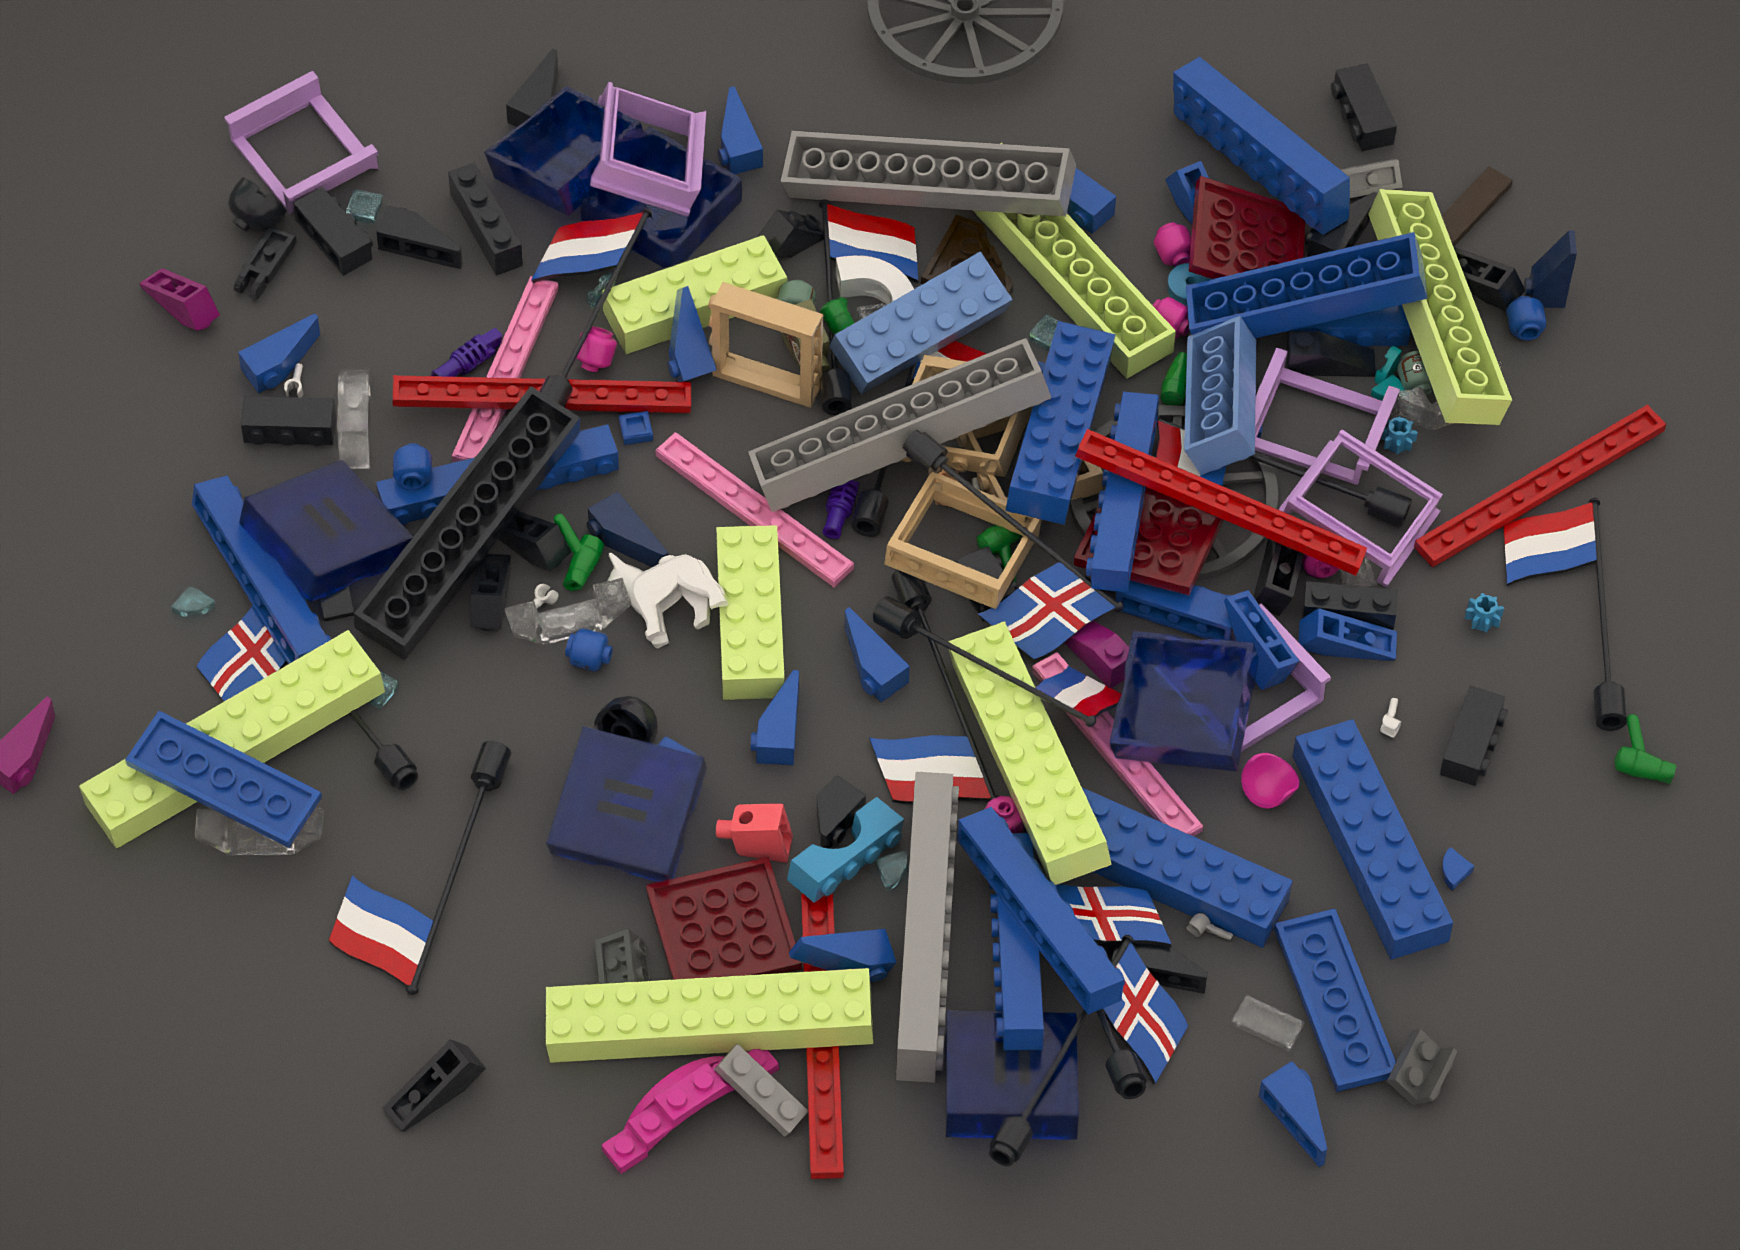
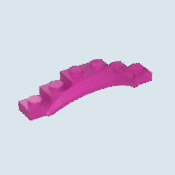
M753 1049L746 1051L770 1075L779 1070V1063L768 1050ZM725 1056L702 1058L681 1066L660 1080L642 1098L630 1115L623 1131L601 1145L602 1152L620 1174L648 1157L647 1153L688 1117L714 1100L735 1090L714 1070Z

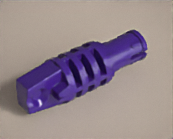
M496 328L491 329L482 336L477 334L470 341L454 350L450 355V360L436 370H433L431 376L456 377L459 374L470 373L471 370L477 368L478 365H481L496 353L495 349L502 342V334Z
M853 479L843 485L830 489L826 503L828 515L822 531L823 535L827 538L839 539L841 537L845 519L852 514L860 482Z

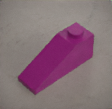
M161 268L139 283L141 288L182 325L195 331L207 328L214 319L220 316L206 286L169 270Z
M1095 621L1088 623L1065 642L1086 666L1111 689L1134 674L1136 656L1134 651L1116 633Z
M48 696L0 740V785L12 794L21 787L28 785L36 773L55 719L52 699Z

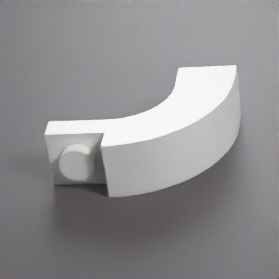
M844 256L836 258L835 276L840 297L871 296L887 305L914 290L908 278L898 268L886 261L869 256Z

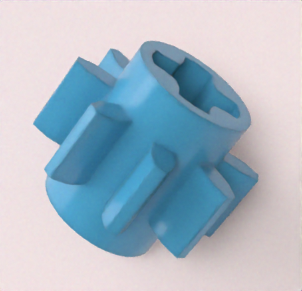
M1401 416L1391 421L1388 419L1381 436V440H1385L1383 448L1389 449L1396 454L1405 450L1411 451L1412 442H1416L1418 433L1412 430L1413 422L1401 418Z
M1481 593V596L1476 600L1473 598L1469 599L1465 619H1471L1472 629L1476 628L1487 633L1492 626L1499 627L1504 607L1498 606L1496 596L1492 597Z

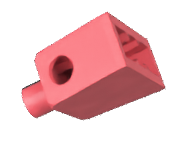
M784 804L737 805L732 820L718 819L716 824V837L732 839L736 853L740 856L758 859L769 857L771 861L788 862L793 834Z

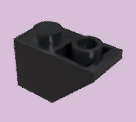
M776 210L757 237L764 235L775 255L792 258L824 239V232L819 227L821 223L810 214L805 216L792 210L790 212Z
M838 775L817 794L820 847L830 849L833 845L837 846L842 842L847 830L853 825L855 813L866 805V795Z

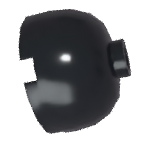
M242 177L234 186L229 196V208L236 217L233 221L234 224L245 232L249 229L257 232H266L269 227L275 228L287 214V210L270 194L266 195L259 190L260 187Z
M632 696L613 699L600 710L594 721V728L597 725L599 731L597 738L600 744L611 754L623 759L626 757L625 754L631 757L635 756L634 759L642 757L652 747L658 734V721L654 710L643 700Z

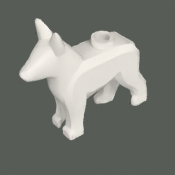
M609 553L614 569L610 573L601 595L606 599L627 595L632 607L643 616L646 622V638L657 649L669 644L662 612L676 603L682 596L694 607L695 620L693 624L697 630L710 623V608L728 605L723 588L714 580L709 569L701 560L687 554L676 557L668 555L661 558L658 565L646 571H641L636 567L625 564L613 553Z

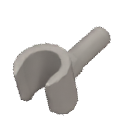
M1202 913L1194 915L1186 928L1195 937H1200L1204 931L1231 941L1233 936L1232 933L1211 924L1209 918Z

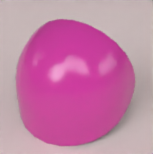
M1259 753L1250 758L1245 764L1241 774V783L1245 795L1253 804L1268 809L1277 807L1287 801L1298 789L1299 778L1291 765L1282 758L1270 753Z

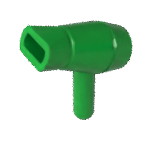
M839 297L827 302L820 310L825 324L834 335L855 323L848 311V301L845 297Z
M1179 352L1162 382L1160 399L1165 405L1181 406L1186 398L1187 353Z
M559 513L554 516V523L558 524L565 541L573 552L569 569L562 585L567 590L574 592L583 588L599 563L604 543L592 535H583L579 540L566 517Z
M993 525L979 534L976 542L979 550L988 546L993 555L999 553L1005 569L1012 557L1010 546L1020 539L1022 535L1004 527Z
M1636 714L1628 715L1626 721L1632 747L1622 746L1618 750L1614 761L1615 770L1632 777L1671 784L1677 764L1647 753L1645 751L1639 718Z

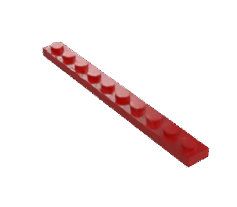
M393 375V407L513 409L530 386L539 391L545 379ZM568 379L573 392L564 408L571 411L691 413V382Z
M1647 404L1416 539L1414 548L1433 568L1665 431L1666 423Z
M1089 429L1086 430L1075 455L1079 459L1355 576L1367 551V547Z
M801 892L802 936L835 934L833 893L829 896L824 895L814 903ZM803 962L804 972L827 971ZM839 1046L806 1048L811 1179L844 1178Z

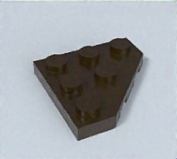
M955 215L921 276V284L928 282L981 252L1010 296L1013 292V284L1009 276H1006L1002 268V262L994 246H991L983 224Z

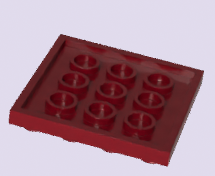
M1203 176L1199 177L1195 187L1189 272L1216 279L1303 258L1305 220L1295 212L1290 211L1283 202Z
M1146 487L1130 580L1190 596L1224 520ZM1097 508L1096 512L1101 513L1102 509ZM1096 512L1074 556V566L1086 569L1088 557L1093 558L1094 553H1090L1092 535L1098 534V531H1094Z
M769 857L646 885V893L672 980L779 974L802 969V962L790 958L789 951L796 943Z

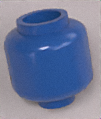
M1521 296L1507 307L1506 316L1509 331L1513 336L1524 341H1530L1539 337L1545 330L1546 317L1544 306L1540 300L1529 296Z
M409 443L400 447L394 453L393 477L402 487L415 490L431 480L432 455L425 447L416 443Z
M581 628L576 634L571 633L569 636L565 656L569 657L572 666L596 672L601 669L603 664H609L613 647L608 646L609 641L606 634Z

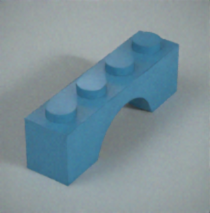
M878 797L874 798L855 813L851 830L855 842L839 849H827L812 844L791 860L787 881L814 903L824 895H831L845 879H852L861 867L867 863L872 864L881 852L888 847L893 848L902 838L901 830L904 818Z

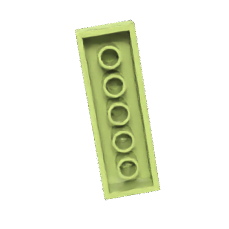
M763 235L613 286L603 305V312L625 354H629L671 339L676 292L680 288L689 286L702 328L709 326V319L712 314L711 309L708 308L710 297L717 294L722 282L777 299L782 284L787 282V276Z
M777 525L716 527L718 584L723 588L724 596L728 602L727 606L719 607L723 700L774 698L784 684Z

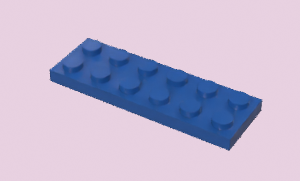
M161 711L157 712L125 759L127 766L288 848L322 799L320 791Z
M1336 909L1275 923L1274 931L1336 1092L1387 1080L1396 1061Z

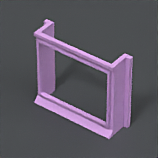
M313 71L224 117L228 124L233 144L289 214L293 213V202L320 187L329 191L368 169H378L376 158L378 151L372 144L364 148L322 96L319 78ZM311 105L349 152L350 156L285 189L246 139Z
M608 82L602 96L600 95L598 98L597 107L605 110L600 161L591 176L590 186L688 217L690 208L701 190L706 111L694 113L614 87L612 82ZM617 113L688 136L685 182L613 159Z
M1276 348L1256 394L1255 451L1308 469L1316 459V457L1257 437L1280 383L1377 415L1365 445L1376 451L1400 389L1388 386L1383 401L1284 368L1288 351ZM1359 457L1356 469L1352 470L1329 462L1321 473L1358 485L1363 470L1368 471L1370 463Z
M1341 429L1335 440H1330L1279 510L1289 515L1295 511L1316 526L1367 547L1364 557L1383 568L1376 582L1387 588L1414 550L1415 540L1427 532L1439 515L1440 510L1436 506L1443 494ZM1340 445L1428 500V503L1391 554L1303 498L1338 451Z
M1262 604L1259 606L1300 662L1290 674L1306 691L1232 736L1204 705L1188 703L1179 693L1193 694L1183 682L1239 649L1235 636L1230 646L1220 643L1175 672L1166 663L1155 668V673L1159 676L1158 685L1166 691L1177 692L1186 702H1177L1188 715H1197L1205 722L1208 727H1199L1221 749L1226 761L1323 702L1325 684L1331 680V676ZM1201 716L1211 717L1209 725Z

